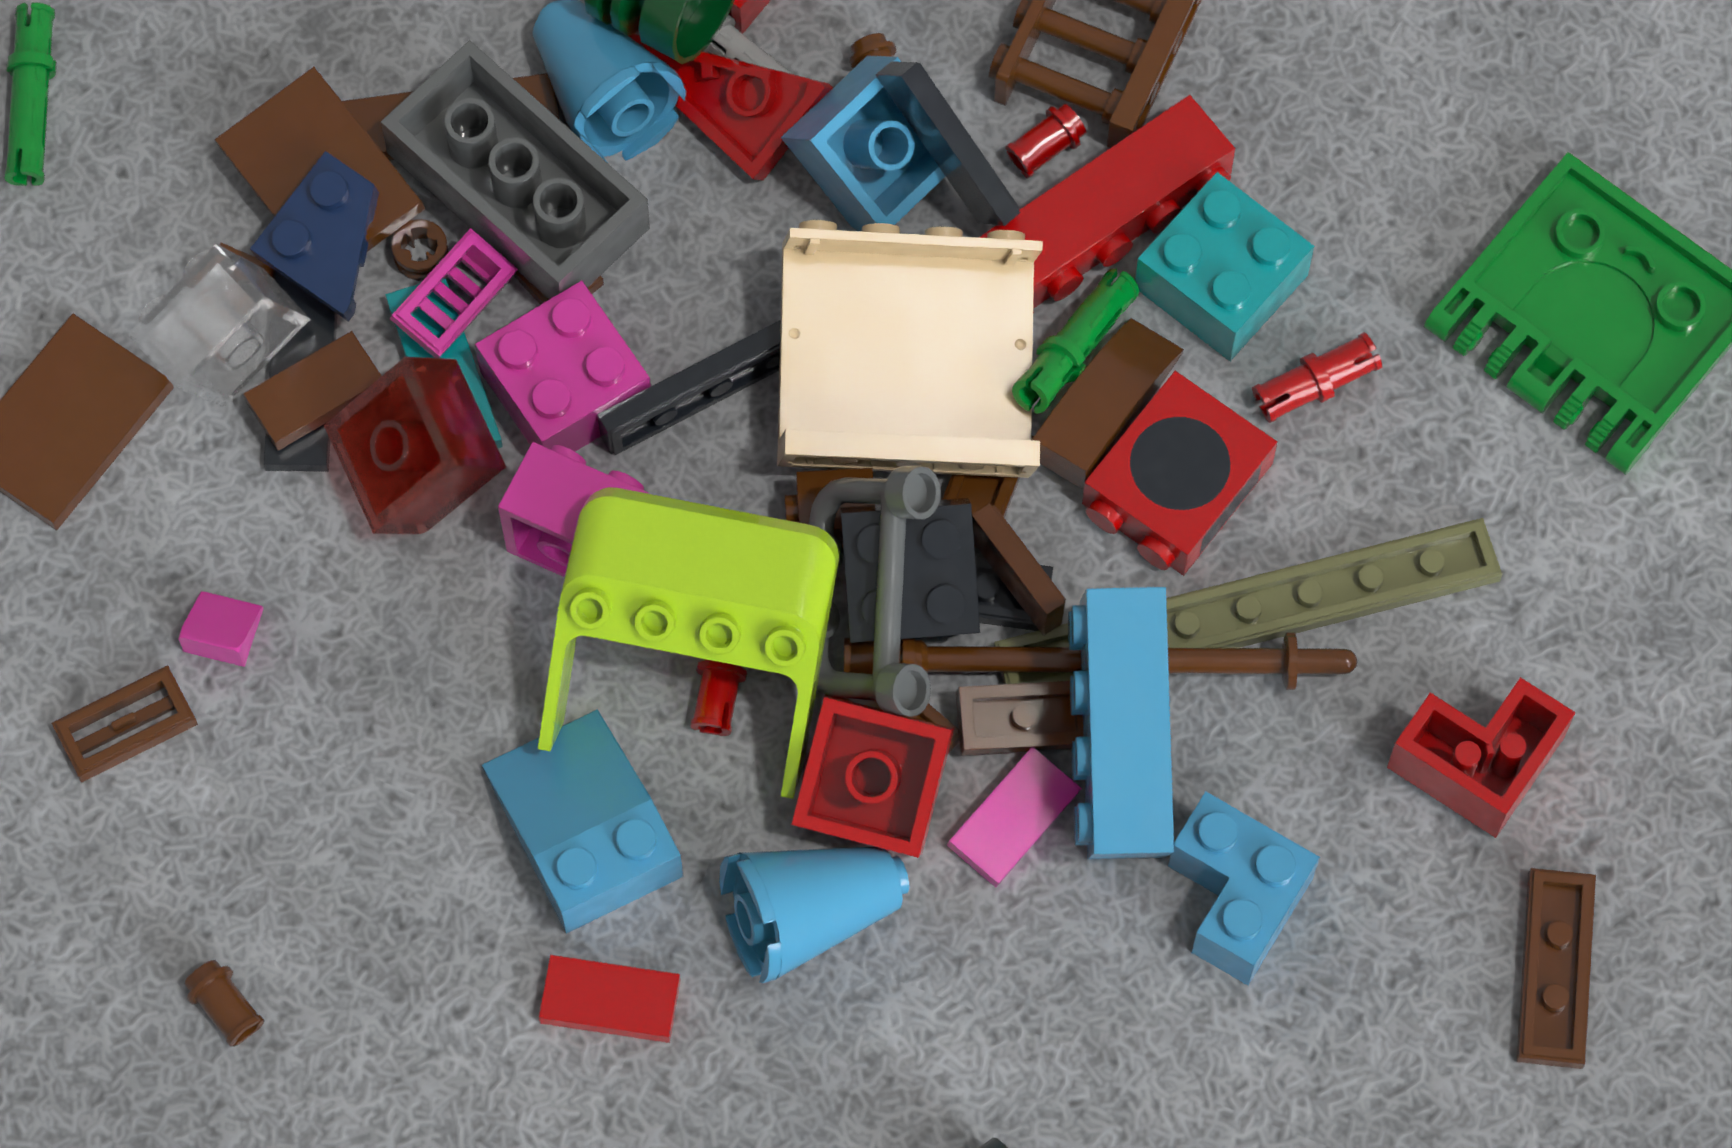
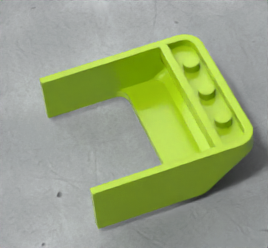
M609 487L593 493L585 502L578 517L560 595L538 749L551 751L564 723L575 645L578 636H589L780 673L790 677L798 690L781 797L794 799L805 762L839 562V552L834 539L823 529L809 524L627 489Z

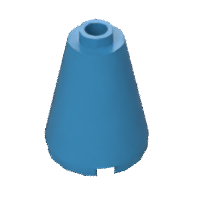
M557 0L542 9L533 27V38L569 129L604 160L605 156H612L622 151V157L626 161L656 145L674 127L679 118V115L674 110L679 95L685 101L686 90L675 70L631 37L614 28L612 24L607 25L589 15L585 4L580 0Z
M879 847L741 852L724 857L720 865L719 884L721 895L733 892L735 913L725 915L727 926L738 956L746 971L751 977L761 975L759 983H766L780 978L899 910L902 906L903 894L909 892V879L903 861L899 856L891 857L886 849Z

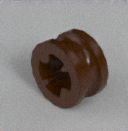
M425 219L410 220L394 233L391 242L394 262L399 272L407 278L417 281L424 280L449 252L447 238L442 228L433 221ZM427 239L430 249L436 252L433 255L426 252V260L414 261L411 251L405 248L407 245L415 248L414 240Z

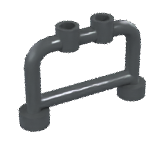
M900 466L891 472L888 479L845 477L830 481L818 492L812 504L809 525L823 529L834 539L839 552V568L843 559V549L840 541L834 537V524L839 507L845 503L881 505L873 673L837 672L832 668L828 654L829 637L835 634L840 623L839 610L836 604L832 602L817 689L821 693L836 698L877 701L883 712L897 716L913 717L919 715L926 708L931 695V683L927 672L916 664L899 663L906 519H926L930 517L937 509L941 495L939 480L936 474L927 467Z

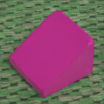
M201 591L178 637L183 652L245 667L263 612V606Z

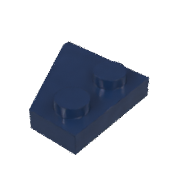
M325 151L250 250L256 258L349 322L355 314L357 303L353 298L359 268L364 267L369 245L366 234L368 225L374 219L379 191L369 180Z

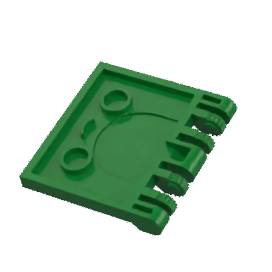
M1567 152L1433 309L1424 324V328L1445 342L1465 320L1473 307L1478 310L1477 314L1466 325L1453 345V349L1463 356H1466L1478 346L1483 335L1493 322L1507 331L1510 335L1501 346L1492 352L1484 368V372L1494 379H1497L1524 345L1533 350L1512 375L1506 388L1540 413L1546 411L1570 379L1578 383L1579 386L1562 405L1553 420L1563 430L1573 425L1579 419L1593 395L1611 407L1603 419L1599 420L1590 430L1588 439L1585 442V446L1595 453L1599 452L1626 418L1631 424L1605 457L1608 463L1626 475L1731 348L1732 269Z

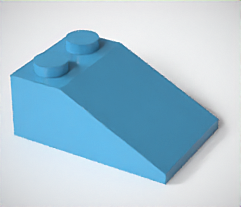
M598 709L562 726L551 751L538 749L539 738H536L482 764V768L566 934L683 877L681 855L650 795Z

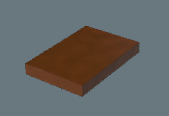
M312 67L215 139L219 148L273 217L276 216L325 151L369 180L379 191L374 219L367 229L366 239L369 243L367 252L425 210L419 197L315 67Z
M72 313L0 400V492L57 531L174 389L172 380Z

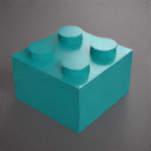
M1216 172L1139 256L1135 281L1138 284L1140 293L1231 362L1308 276L1315 246Z

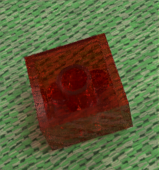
M404 357L324 425L373 534H422L427 532L506 468L504 460L456 359Z

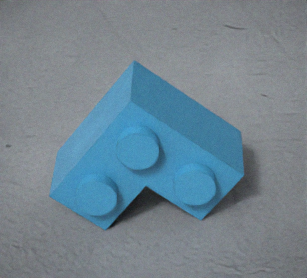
M1206 791L1176 838L1174 853L1170 855L1168 867L1218 895L1217 900L1196 933L1192 953L1249 986L1313 880L1320 857Z

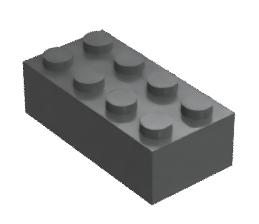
M471 40L463 45L381 121L387 153L468 227L518 269L517 271L548 299L555 297L581 280L588 288L650 229L648 199Z

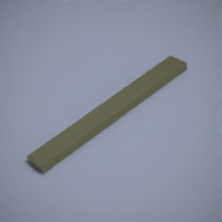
M1479 518L1166 598L1168 648H1241L1284 637L1286 632H1295L1296 634L1500 582L1502 572L1484 519ZM1068 623L1058 626L1045 636L1040 631H1035L995 641L994 647H1069ZM1001 672L1004 684L1070 681V676H1073V673Z

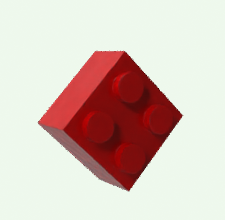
M831 696L824 697L791 825L919 858L925 846L954 728L909 716L889 714L878 708Z

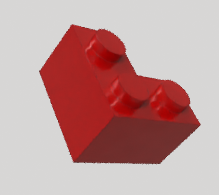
M1520 677L1485 728L1430 692L1395 742L1387 768L1497 838L1565 738L1576 712Z

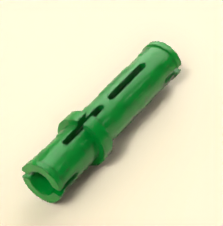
M31 2V15L28 14V5L26 3H21L15 8L14 53L8 56L6 68L7 73L10 72V76H12L7 163L4 179L9 184L27 186L28 175L32 176L31 184L33 186H39L45 181L44 158L49 80L55 77L57 67L56 60H53L51 56L55 10L49 5Z
M1117 269L1108 270L1101 278L1097 287L1077 308L1060 332L1047 337L1036 351V354L1039 355L1036 358L1037 360L1012 387L1013 397L1023 409L1030 411L1033 404L1040 397V400L1034 406V413L1044 412L1059 390L1066 383L1074 382L1084 371L1086 364H1083L1085 358L1099 344L1120 315L1139 295L1138 284L1131 275L1122 271L1117 280L1111 285L1118 276Z

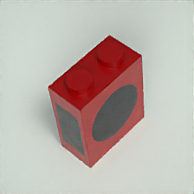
M1175 370L1084 482L1082 504L1087 507V516L1099 528L1110 534H1116L1119 530L1138 543V552L1151 565L1161 570H1167L1169 567H1172L1184 576L1272 466L1278 441Z

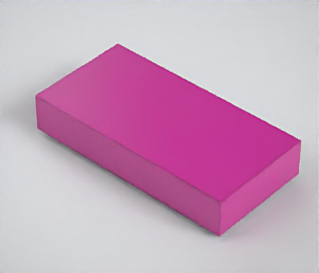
M1031 748L949 840L947 846L988 882L997 887L1078 795L1082 788L1038 750Z

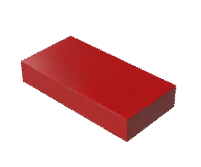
M550 955L539 1013L540 1024L670 1043L681 982L680 974Z

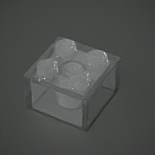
M215 244L210 250L198 253L187 263L183 270L184 277L166 295L156 297L143 308L139 315L140 322L127 335L176 388L223 407L295 336L310 318L262 267Z

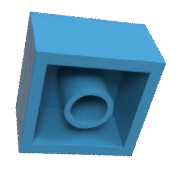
M866 56L781 137L846 221L856 231H862V227L867 224L885 223L895 225L945 177L876 77V74L891 61L901 62L898 57Z

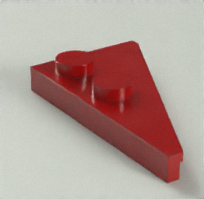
M628 35L675 70L686 90L685 101L679 95L675 106L754 180L764 181L789 149L781 137L833 89L826 82L705 51L700 53L694 60L681 64L642 43L640 35Z

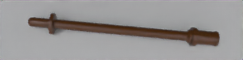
M1286 632L1282 648H1168L1169 673L1282 674L1286 690L1296 689L1297 674H1348L1356 668L1358 662L1355 653L1349 649L1298 648L1295 632ZM844 638V672L873 673L874 641L851 643L850 638ZM907 638L900 640L899 663L916 664L921 666L926 672L1074 673V671H1081V650H1069V647L927 646L922 640Z

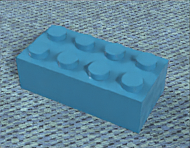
M1166 587L1086 589L1079 601L1080 605H1072L1071 611L1068 612L1069 650H1081V671H1074L1073 676H1070L1071 715H1083L1084 737H1076L1075 741H1072L1073 780H1085V803H1077V806H1074L1075 846L1087 845V859L1165 858L1174 853Z

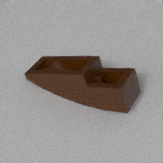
M1130 318L1079 375L1032 438V440L1040 441V464L1084 490V482L1150 402L1183 354L1184 349Z

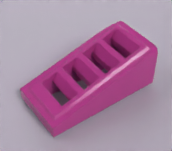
M470 228L391 315L390 320L438 360L509 283L518 269ZM460 262H463L487 283L483 290L456 267ZM448 277L474 300L468 305L443 284L442 281ZM432 292L459 314L455 321L427 298ZM418 307L445 330L440 338H437L411 315Z

